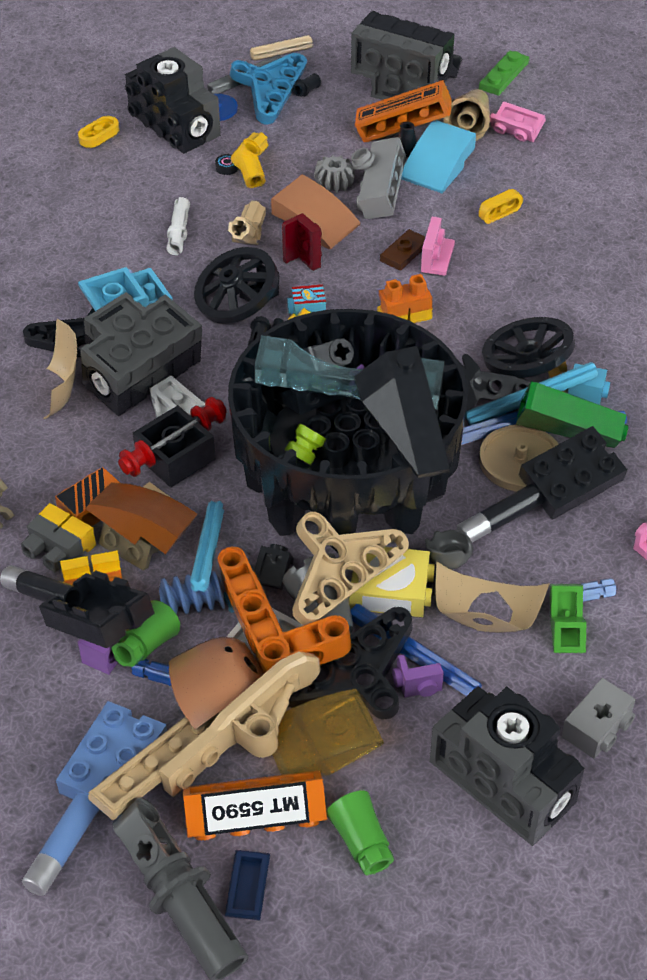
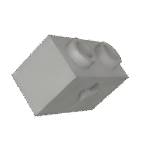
M602 678L565 719L561 737L593 759L602 750L607 753L617 739L615 734L620 729L626 731L635 718V714L632 711L636 699Z

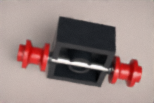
M209 397L205 400L204 408L199 406L191 408V416L177 405L133 432L135 450L130 452L124 449L119 453L120 459L118 464L121 470L126 475L130 474L136 477L141 473L140 467L145 464L172 488L216 460L214 436L209 431L212 428V422L215 421L221 424L226 420V406L220 399Z

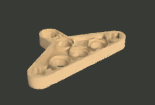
M306 513L297 523L296 531L299 538L314 556L293 605L294 618L302 625L323 618L399 559L409 546L406 535L397 529L339 535L320 513ZM305 522H314L319 528V533H310L305 527ZM394 541L397 546L386 553L384 548ZM326 545L334 546L339 554L337 559L327 555L325 552ZM366 555H375L379 560V567L371 566L366 560ZM347 569L353 570L358 575V583H352L346 578L345 571ZM324 586H331L336 590V600L329 599L325 595ZM316 600L320 605L307 614L304 608Z

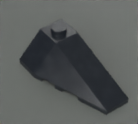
M417 346L384 353L354 376L362 406L368 413L371 412L379 423L378 427L384 434L387 433L394 442L398 453L417 478L449 472L450 468L426 372Z

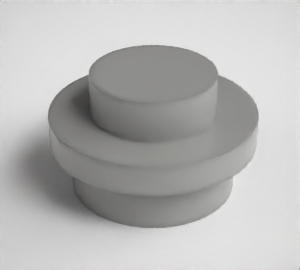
M366 147L356 150L351 156L353 168L357 170L369 168L373 163L375 155Z

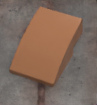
M303 174L271 198L272 215L287 221L303 213L311 221L318 224L322 231L321 246L329 250L360 225V221L344 203L326 188Z

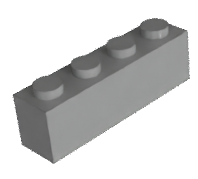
M400 137L372 142L370 151L373 152L375 158L372 165L364 170V178L360 182V194L356 198L359 211L362 210L365 219L392 216L394 214L406 159Z

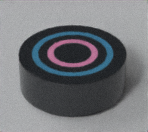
M231 154L220 155L215 160L216 171L222 175H231L239 170L232 163Z

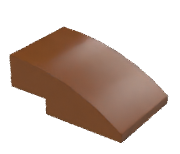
M111 482L86 507V510L134 545L141 538H144L164 554L168 553L198 515L184 504L169 496L148 488L126 483Z

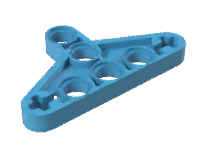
M291 53L262 67L242 60H236L231 65L229 75L234 81L251 87L256 119L260 123L267 125L277 119L293 91L295 81L300 79L305 71L307 59L302 54Z

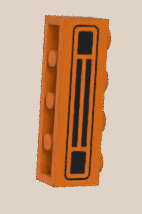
M442 80L357 108L355 127L363 142L376 140L399 132L400 124L403 122H411L416 127L450 116L452 98Z

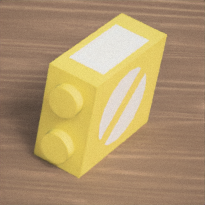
M392 547L384 548L386 553H388L392 549ZM407 549L399 559L350 596V610L356 604H360L371 612L384 613L393 607H403L412 616L423 617L424 607H431L432 588H427V582H433L435 570V564H429L430 551ZM367 554V562L373 567H379L378 558L373 554ZM353 571L351 582L358 583V575Z

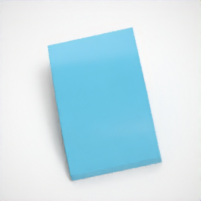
M438 120L432 121L412 150L403 168L401 179L443 193L462 171L464 161L474 151L476 133Z
M124 267L78 281V286L95 311L125 292L130 294L136 302H139L144 307L156 302L158 298L165 294L173 300L151 268L130 273L128 268Z

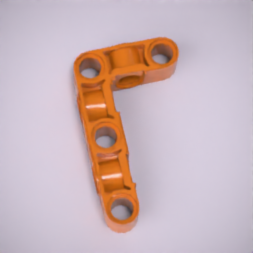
M232 546L223 549L218 554V564L226 593L263 674L281 659L299 651L314 654L319 658L320 665L341 658L349 653L351 638L349 624L345 618L333 615L283 632L244 551Z

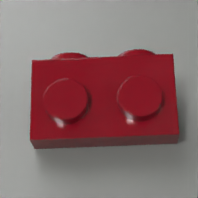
M303 213L282 223L283 261L289 263L299 258L314 271L321 267L322 231L318 224L311 221Z

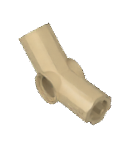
M251 201L245 205L241 217H236L235 220L229 222L228 231L232 234L233 242L258 245L257 240L261 238V226L266 215V208L260 202Z

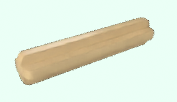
M307 35L253 47L250 49V55L254 61L278 54L283 55L312 48L313 41Z

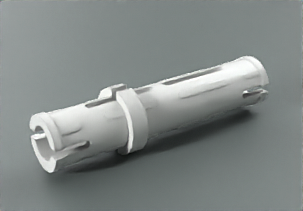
M179 197L178 200H175L171 226L167 231L169 239L166 248L168 253L172 255L182 253L183 241L187 237L186 225L190 202L184 197Z

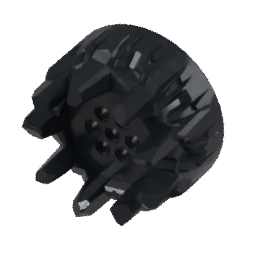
M330 309L300 315L277 324L262 333L240 355L232 370L228 385V402L235 456L244 466L247 487L258 493L263 492L264 505L267 507L269 522L280 536L293 534L296 531L297 523L304 516L306 510L317 512L324 516L339 535L356 533L359 514H384L385 521L390 527L400 530L405 534H413L420 526L423 506L428 502L441 499L445 495L448 478L458 468L468 401L466 377L461 364L453 352L435 335L409 320L387 313L363 309ZM336 339H345L351 343L354 350L352 361L342 366L348 370L349 377V374L358 366L363 365L366 368L386 352L417 346L426 372L450 468L449 472L417 478L398 453L394 442L387 433L384 434L378 427L379 423L371 412L368 413L362 406L356 386L351 388V395L302 415L297 414L283 404L281 392L291 389L295 384L302 383L292 353L313 345H321ZM300 423L326 438L322 447L317 448V450L313 449L312 452L315 453V459L311 465L297 458L295 450H285L290 441H297L295 439V431ZM331 546V548H333L338 553L337 549L334 546Z

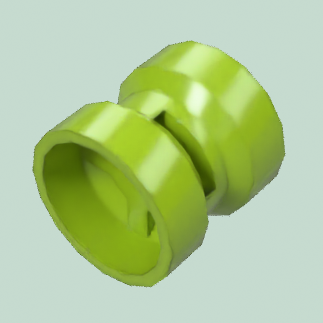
M300 423L295 431V439L297 441H290L285 450H295L297 458L311 465L315 459V453L312 452L313 449L317 450V448L322 447L326 438Z

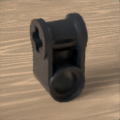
M336 339L321 345L317 344L304 348L292 354L303 382L347 365L353 359L354 350L351 343L347 340Z

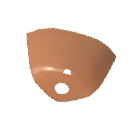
M231 637L212 638L178 654L169 661V676L175 699L194 729H197L226 708L264 675L247 645L241 640ZM230 646L232 652H226L225 647ZM244 657H246L253 663L257 670V673L253 672L248 667L244 660Z

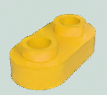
M103 116L80 129L78 132L80 145L86 148L97 147L118 134V119L113 116Z
M515 189L504 191L483 201L478 215L485 223L490 224L518 211L523 203V196Z

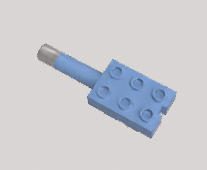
M107 701L56 779L59 794L73 800L22 879L23 886L27 890L39 896L47 893L99 811V808L88 800L89 791L167 731L166 724L144 715L138 720L132 717L131 710Z

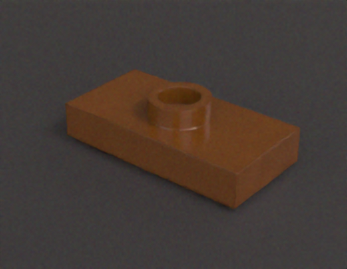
M408 229L380 254V262L401 271L422 252L425 236Z

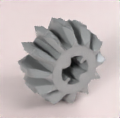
M332 155L329 158L323 157L322 160L317 161L314 179L328 191H331V189L336 193L339 189L346 191L347 187H352L354 182L355 169L350 159H343L342 155L339 157Z

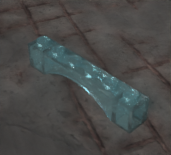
M261 335L255 361V383L270 387L281 386L298 391L308 390L322 392L327 395H343L360 399L354 376L363 369L333 365L312 356L291 339ZM421 358L434 408L437 409L444 361Z

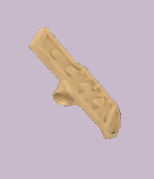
M299 651L278 661L223 709L204 732L159 770L163 789L174 797L182 789L188 788L203 770L213 766L218 761L220 755L236 743L256 757L264 758L274 754L278 747V726L289 705V699L292 693L311 685L320 674L319 658L314 654Z

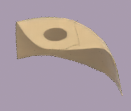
M59 319L56 321L53 358L46 369L60 376L65 382L51 390L50 413L43 419H47L60 411L69 401L75 378L77 359L76 334L68 324Z
M436 561L435 591L439 611L448 618L477 631L499 633L528 629L537 618L550 585L548 583L538 586H518L483 580L455 572ZM496 591L499 592L513 611L509 623L486 613L468 612L471 603L481 593ZM484 618L490 620L493 624L482 625L474 622L473 619Z

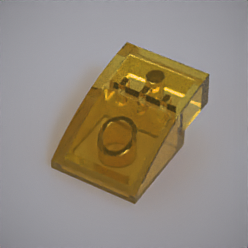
M351 689L323 696L286 711L278 726V747L272 755L281 775L320 770V773L323 772L325 776H328L385 743L359 691Z

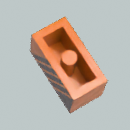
M102 467L56 495L57 507L69 513L70 516H74L93 526L101 520L86 510V507L111 482H120Z

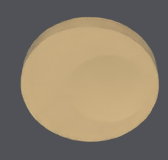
M509 425L491 432L481 444L479 454L480 467L484 475L491 482L504 489L517 492L526 487L519 477L521 465L557 446L558 442L547 432L520 425Z

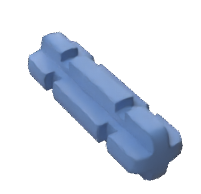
M611 578L600 580V583L597 581L581 583L583 585V602L600 599L601 595L603 598L616 595V585Z

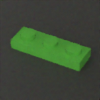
M509 50L479 83V89L499 96L529 63V56Z

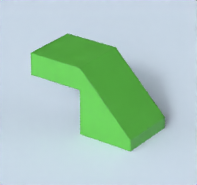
M550 584V623L554 653H586L587 622L583 618L582 584Z

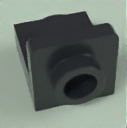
M271 544L270 547L261 546L254 569L260 584L282 590L284 586L282 582L283 576L288 571L289 564H293L294 558L288 552V548L278 544Z

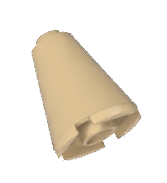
M474 89L452 100L451 115L444 117V123L476 133V141L483 137L490 125L489 99L487 94L480 89Z

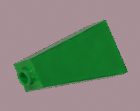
M531 381L521 398L516 425L569 438L594 426L606 441V447L615 448L621 441H625L628 432V425L625 424L626 414Z

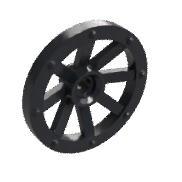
M240 247L227 251L210 262L200 274L194 290L195 303L206 318L216 323L228 324L247 319L261 310L273 296L278 284L277 266L270 255L259 248ZM242 260H250L240 266ZM261 264H264L266 267V272H248ZM215 276L219 277L217 280L211 283L212 279ZM248 281L265 282L259 293L248 286ZM217 290L208 306L206 296ZM243 292L251 301L238 308L237 295ZM227 293L229 310H217Z
M550 317L526 318L507 324L490 335L483 345L482 355L486 367L492 373L515 376L517 378L532 377L546 373L565 362L575 348V339L571 327L559 319ZM537 330L534 339H526L523 334L526 331ZM547 330L556 333L548 341L542 344L547 333ZM515 335L518 344L514 347L504 341ZM563 340L561 346L553 348L555 345H557L560 341ZM498 349L509 355H494V352Z

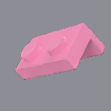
M504 101L497 114L491 113L490 115L491 127L495 132L511 134L522 142L526 140L534 142L546 121L545 115Z

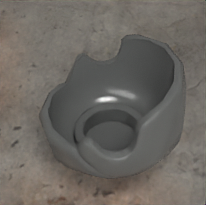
M459 530L435 531L431 540L425 539L426 549L430 551V561L435 565L437 561L451 570L464 565L473 552V544L469 536Z

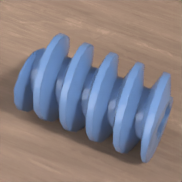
M211 571L208 588L204 592L200 590L195 592L191 589L190 574L185 576L184 584H181L179 578L174 576L171 586H169L165 578H161L159 586L160 601L170 606L176 615L180 606L185 615L189 614L191 605H194L199 613L202 610L203 603H206L209 610L212 611L214 610L215 601H218L222 609H225L221 579L218 578L215 571Z

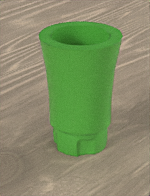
M152 600L151 604L155 614L145 620L140 627L125 630L126 635L111 647L114 658L119 664L124 667H134L138 662L145 660L163 643L178 635L180 632V621L170 606L161 601Z
M359 790L349 793L329 806L326 811L328 819L341 835L354 861L359 864L364 875L367 876L383 871L394 862L393 854L388 847L389 842L380 826L368 791Z

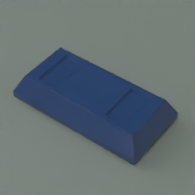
M235 850L225 917L261 920L270 853Z

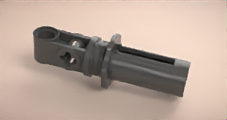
M137 798L113 822L112 826L114 832L122 840L133 861L144 875V883L147 888L152 889L155 893V896L149 903V908L155 914L167 912L209 980H222L238 970L248 960L249 956L204 888V884L210 879L211 874L203 866L193 869L190 864V857L186 852L180 850L175 839L160 819L156 808L146 799Z

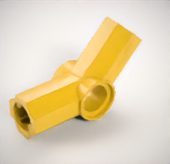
M253 132L248 138L243 140L231 155L232 163L241 170L248 188H256L266 182L258 159L269 146L267 143L268 137L262 132Z

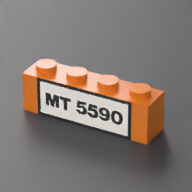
M320 770L189 786L183 789L188 838L195 837L196 840H210L215 838L216 834L230 833L232 836H243L249 834L250 830L261 828L268 832L283 830L285 825L299 824L300 827H313L318 825L319 821L327 820L324 785Z

